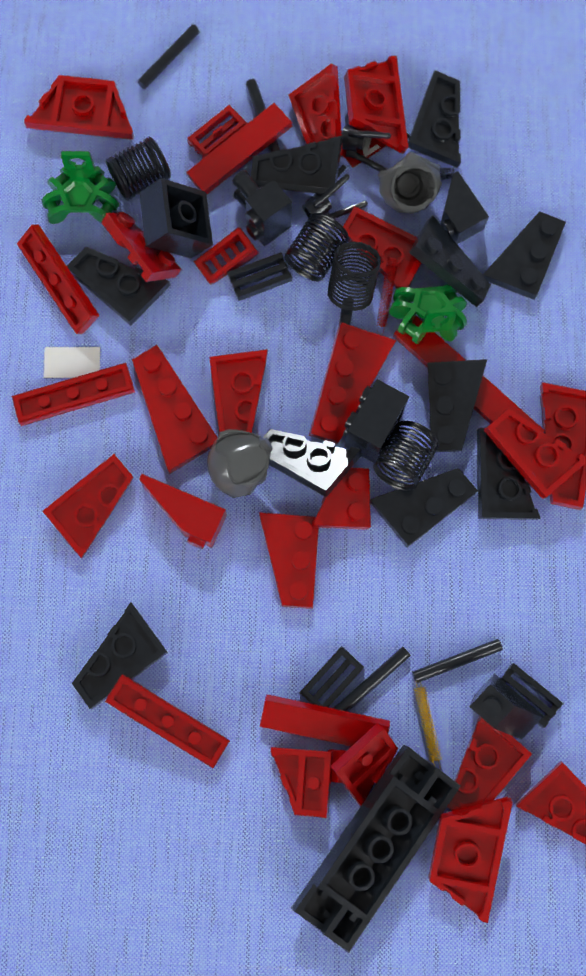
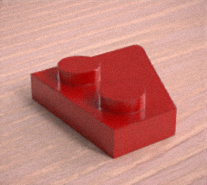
M351 468L327 498L324 496L322 505L311 522L312 528L368 530L371 528L370 477L368 468Z
M377 723L338 758L330 768L361 806L368 797L374 783L379 781L386 771L388 764L392 762L398 747L386 730Z
M271 747V755L275 759L281 774L280 778L289 795V801L294 814L298 816L328 818L332 773L330 766L332 765L333 752Z

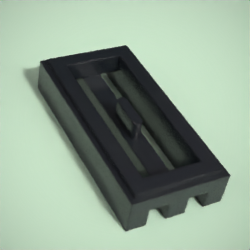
M281 252L228 272L229 280L238 301L292 281V275L288 271V266L284 262ZM279 272H282L283 274L281 276L251 286L244 290H240V287L245 286L253 282H258L260 280L265 279L266 277L277 274Z
M341 646L299 693L311 704L329 707L364 669V666ZM343 656L346 659L344 663L312 696L309 691L333 664ZM352 664L355 669L322 705L318 700L348 666Z
M514 663L510 665L501 677L505 683L507 682L545 713L543 718L537 723L542 728L548 725L549 720L556 714L555 712L564 704ZM515 674L524 683H526L529 687H531L534 691H536L539 695H541L544 699L551 703L552 706L549 708L546 704H544L541 700H539L536 696H534L531 692H529L526 688L519 684L515 679H513L511 675Z

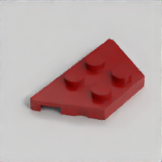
M389 56L386 61L378 64L376 61L367 63L364 67L357 66L348 69L344 75L349 125L361 131L390 133L391 138L374 139L404 154L408 149V139L397 56Z
M58 75L51 84V89L44 93L38 101L39 107L32 116L27 115L24 120L26 128L134 140L133 130L120 99L115 81Z
M503 797L441 814L428 876L429 882L441 891L448 892L453 900L461 906L465 905L477 914L478 919L485 923H488L513 803L510 797Z

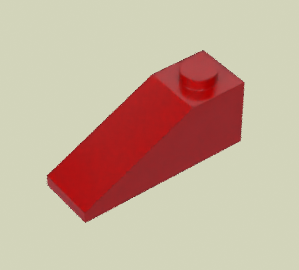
M141 474L139 480L142 486L181 533L188 538L187 542L200 549H203L205 545L213 548L227 517L226 509Z

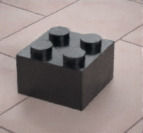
M160 178L139 192L146 247L192 258L213 246L207 194L205 191Z
M378 379L372 388L366 386L359 399L358 413L352 411L344 427L346 429L343 436L346 437L344 447L349 450L350 447L360 448L362 457L375 463L391 433H393V429H395V426L402 418L410 396Z

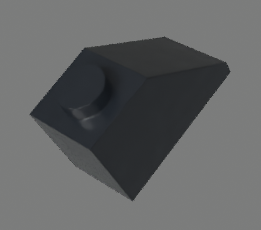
M457 171L453 173L440 223L452 239L459 244L484 230L489 216L461 174Z
M495 673L474 695L469 706L494 729L519 739H523L543 718L540 712Z

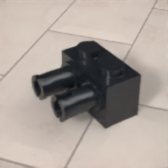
M247 170L240 171L233 178V185L237 187L233 197L246 210V230L253 240L256 241L258 239L265 247L291 228L292 201L274 180L260 188L248 174Z

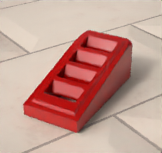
M239 226L193 262L208 283L212 285L228 275L229 271L235 270L249 262L259 252ZM241 242L245 250L240 252L235 244ZM231 248L236 257L231 259L225 250ZM219 254L227 263L223 267L216 258ZM210 260L218 270L214 274L206 264Z

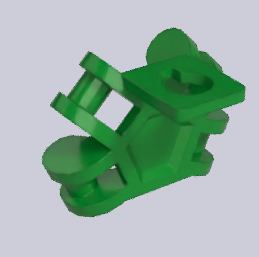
M61 151V159L64 165L60 169L61 174L56 178L50 177L47 180L48 185L53 191L46 194L41 200L43 208L48 209L47 218L49 223L58 224L64 221L70 212L89 213L101 223L107 213H112L113 210L116 211L119 207V202L109 195L115 189L116 183L111 178H106L104 176L105 172L100 167H95L90 152ZM79 158L85 162H82V165H76V162L70 159ZM96 199L103 204L101 208L94 206Z
M448 284L423 288L400 287L394 292L393 300L395 302L390 306L389 313L394 318L403 319L398 327V332L402 335L407 333L413 337L412 341L416 344L421 342L426 332L438 331L443 339L451 342L457 337V330H462L467 325V319L462 312L467 302L463 297H458L456 295L457 291ZM416 315L424 319L419 327L412 323Z

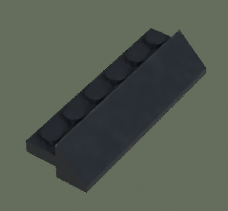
M403 745L292 905V910L318 928L326 937L347 952H350L461 786L411 748Z

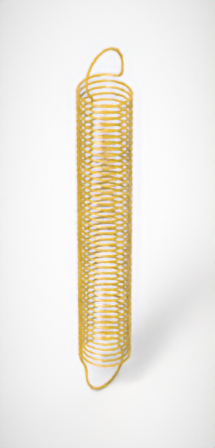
M417 687L416 689L418 690L414 689V691L419 692H414L418 694L415 696L419 697L416 699L420 700L417 701L419 702L417 704L420 705L417 707H419L418 710L421 713L419 715L423 716L420 718L423 721L421 723L424 724L422 726L425 727L423 732H426L424 734L427 735L424 737L427 740L425 742L428 743L426 744L427 748H429L427 750L430 751L428 752L429 756H431L429 758L432 759L430 763H434V761L441 760L439 759L442 758L440 757L441 754H438L441 752L437 751L440 750L438 749L439 746H437L439 744L435 743L438 742L436 741L438 739L435 738L437 737L434 735L436 733L432 732L435 731L433 730L435 728L432 727L434 726L433 719H431L433 717L429 716L432 714L429 711L431 709L428 708L430 706L427 705L429 701L427 700L428 697H426L427 694H425L427 693L425 692L426 689H424L426 687H422V689Z

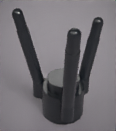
M344 126L342 131V149L347 150L346 157L354 158L379 172L387 170L384 166L357 153V151H363L366 138L389 139L391 134L361 131L357 128Z
M345 165L339 168L338 178L346 170ZM346 174L325 193L314 194L302 205V208L308 218L313 213H322L336 219L351 213L354 206L358 208L366 207L368 202L363 201L329 214L332 205L328 198L349 180L350 176Z

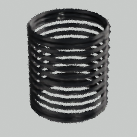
M150 136L146 137L143 142L136 143L135 147L133 145L131 149L127 147V151L123 149L122 153L119 152L114 157L106 158L105 161L113 181L126 200L135 197L136 194L139 195V192L144 190L145 187L147 188L153 184L151 178L156 182L155 176L160 179V175L167 180L171 178L169 165L158 144Z
M313 213L303 226V229L298 233L293 244L286 251L285 260L301 276L312 281H322L325 275L328 274L330 267H332L334 252L340 245L349 242V235L344 227L335 219L322 213ZM313 220H318V221H320V222L325 223V224L328 225L329 227H331V228H332L335 232H337V234L341 237L342 241H341V240L338 238V236H337L332 230H330L328 227L324 226V225L321 224V223H318V222H316V221H313ZM316 225L321 226L322 228L326 229V230H327L328 232H330L336 239H334V238H333L332 236H330L327 232H325V231L322 230L321 228L317 227ZM306 245L310 246L312 249H314L315 251H317L319 254L315 253L313 250H311L310 248H308ZM304 249H306L307 251H309L310 253H312L313 255H315L317 258H315V257H313L312 255H310V254H309L308 252H306ZM291 254H293L304 265L310 267L311 269L317 270L320 273L311 271L310 269L304 267L299 262H297ZM301 258L305 259L306 261H308L309 263H311L313 266H311L310 264L306 263V262L303 261ZM309 273H312V274H315V275H321V277H317V276L311 275V274H309Z
M348 242L340 245L334 252L327 295L330 301L337 307L344 310L357 311L368 307L372 302L381 265V257L373 247L362 242ZM351 248H355V249H362V250L368 251L369 253L363 252V251H361V250H348V251H344V250L351 249ZM349 252H359V253L368 255L369 257L364 256V255H361V254H353V253L345 254V255H343V254H344V253H349ZM346 256H360V257H363V258L368 259L370 262H368L367 260L358 258V257H348V258H343V257H346ZM348 259H355V260H360V261L366 262L367 264L362 263V262H359V261H345V262H342V261L348 260ZM346 263H358V264H361V265L366 266L367 268L362 267V266H360V265H355V264H347V265H342V264H346ZM347 266L359 267V268H361V269L366 270L367 272H365V271H363V270H360V269H357V268H344V267H347ZM343 281H346V282L351 283V284H357V285H363V286L349 285V284H347V283H345V282H343ZM339 282H341L342 284H344V285H346V286H348V287H352V288H365V287H366V289H360V290L350 289V288H347V287L341 285ZM340 287H342V288H344V289H346V290H349V291H355V292L366 291V292H363V293H351V292H348V291H345V290L341 289ZM340 291H342V292H344V293H347V294H350V295H364V296H359V297L348 296V295H346V294L341 293ZM340 295H343V296H345V297H347V298H353V299L364 298V299H361V300H350V299H346V298H344V297H341ZM339 298H341V299H343V300H345V301H348V302H362V301H364V302H363V303L353 304V303L344 302V301L340 300Z
M398 422L384 445L382 452H380L377 460H375L373 465L375 473L381 480L396 489L403 491L416 489L439 447L437 437L432 431L417 422ZM399 426H409V427L415 428V429H417L418 431L422 432L423 434H425V435L432 441V443L434 444V448H433V445L430 443V441H429L426 437H424L422 434L418 433L417 431H415V430H413V429H409V428H406V427H399ZM399 429H400V430H407V431L413 432L414 434L420 436L422 439H424V440L429 444V446L431 447V449H430V448L427 446V444H426L425 442H423L420 438L414 436V435L411 434V433H407V432H404V431H399ZM402 434L411 436L412 438L418 440V441H419L420 443H422L426 448L422 447L419 443H417L416 441L412 440L411 438L403 436ZM381 463H382L387 469H389L390 471H392L393 473H395V474H397V475H399V476H401V477L409 478V479H412V480L402 479V478H399V477L393 475L392 473H390L389 471H387V470L381 465ZM377 464H379L380 468H381L385 473H387L388 475H390L391 477H393V478H395V479H397V480H399V481H403V482H407V483H414V484H404V483H400V482H397V481L391 479L390 477H388L387 475H385V474L378 468ZM387 464L391 465L392 467H394L395 469H397V470H399V471H401V472H403V473H406L407 475H404V474H401V473L395 471L394 469H392L391 467H389Z

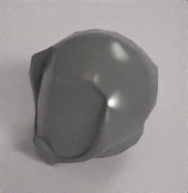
M409 152L392 168L379 172V193L386 205L397 212L414 214L424 210L436 199L442 186L439 172L441 167L439 164L432 163L416 153Z
M227 429L220 432L207 457L208 472L216 488L232 498L250 495L257 485L262 484L266 480L271 451L273 450L268 438L263 439L257 434L242 430Z

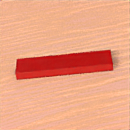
M274 102L186 172L187 176L199 190L209 194L253 159V156L258 155L293 127L292 121Z
M32 224L17 242V245L76 335L84 334L100 315L40 225Z
M122 363L13 395L12 400L18 422L21 426L132 394L135 393L128 366L126 363Z
M124 674L121 675L105 700L107 704L211 768H214L230 742L228 738Z
M266 694L260 727L352 747L377 723L388 733L390 721Z

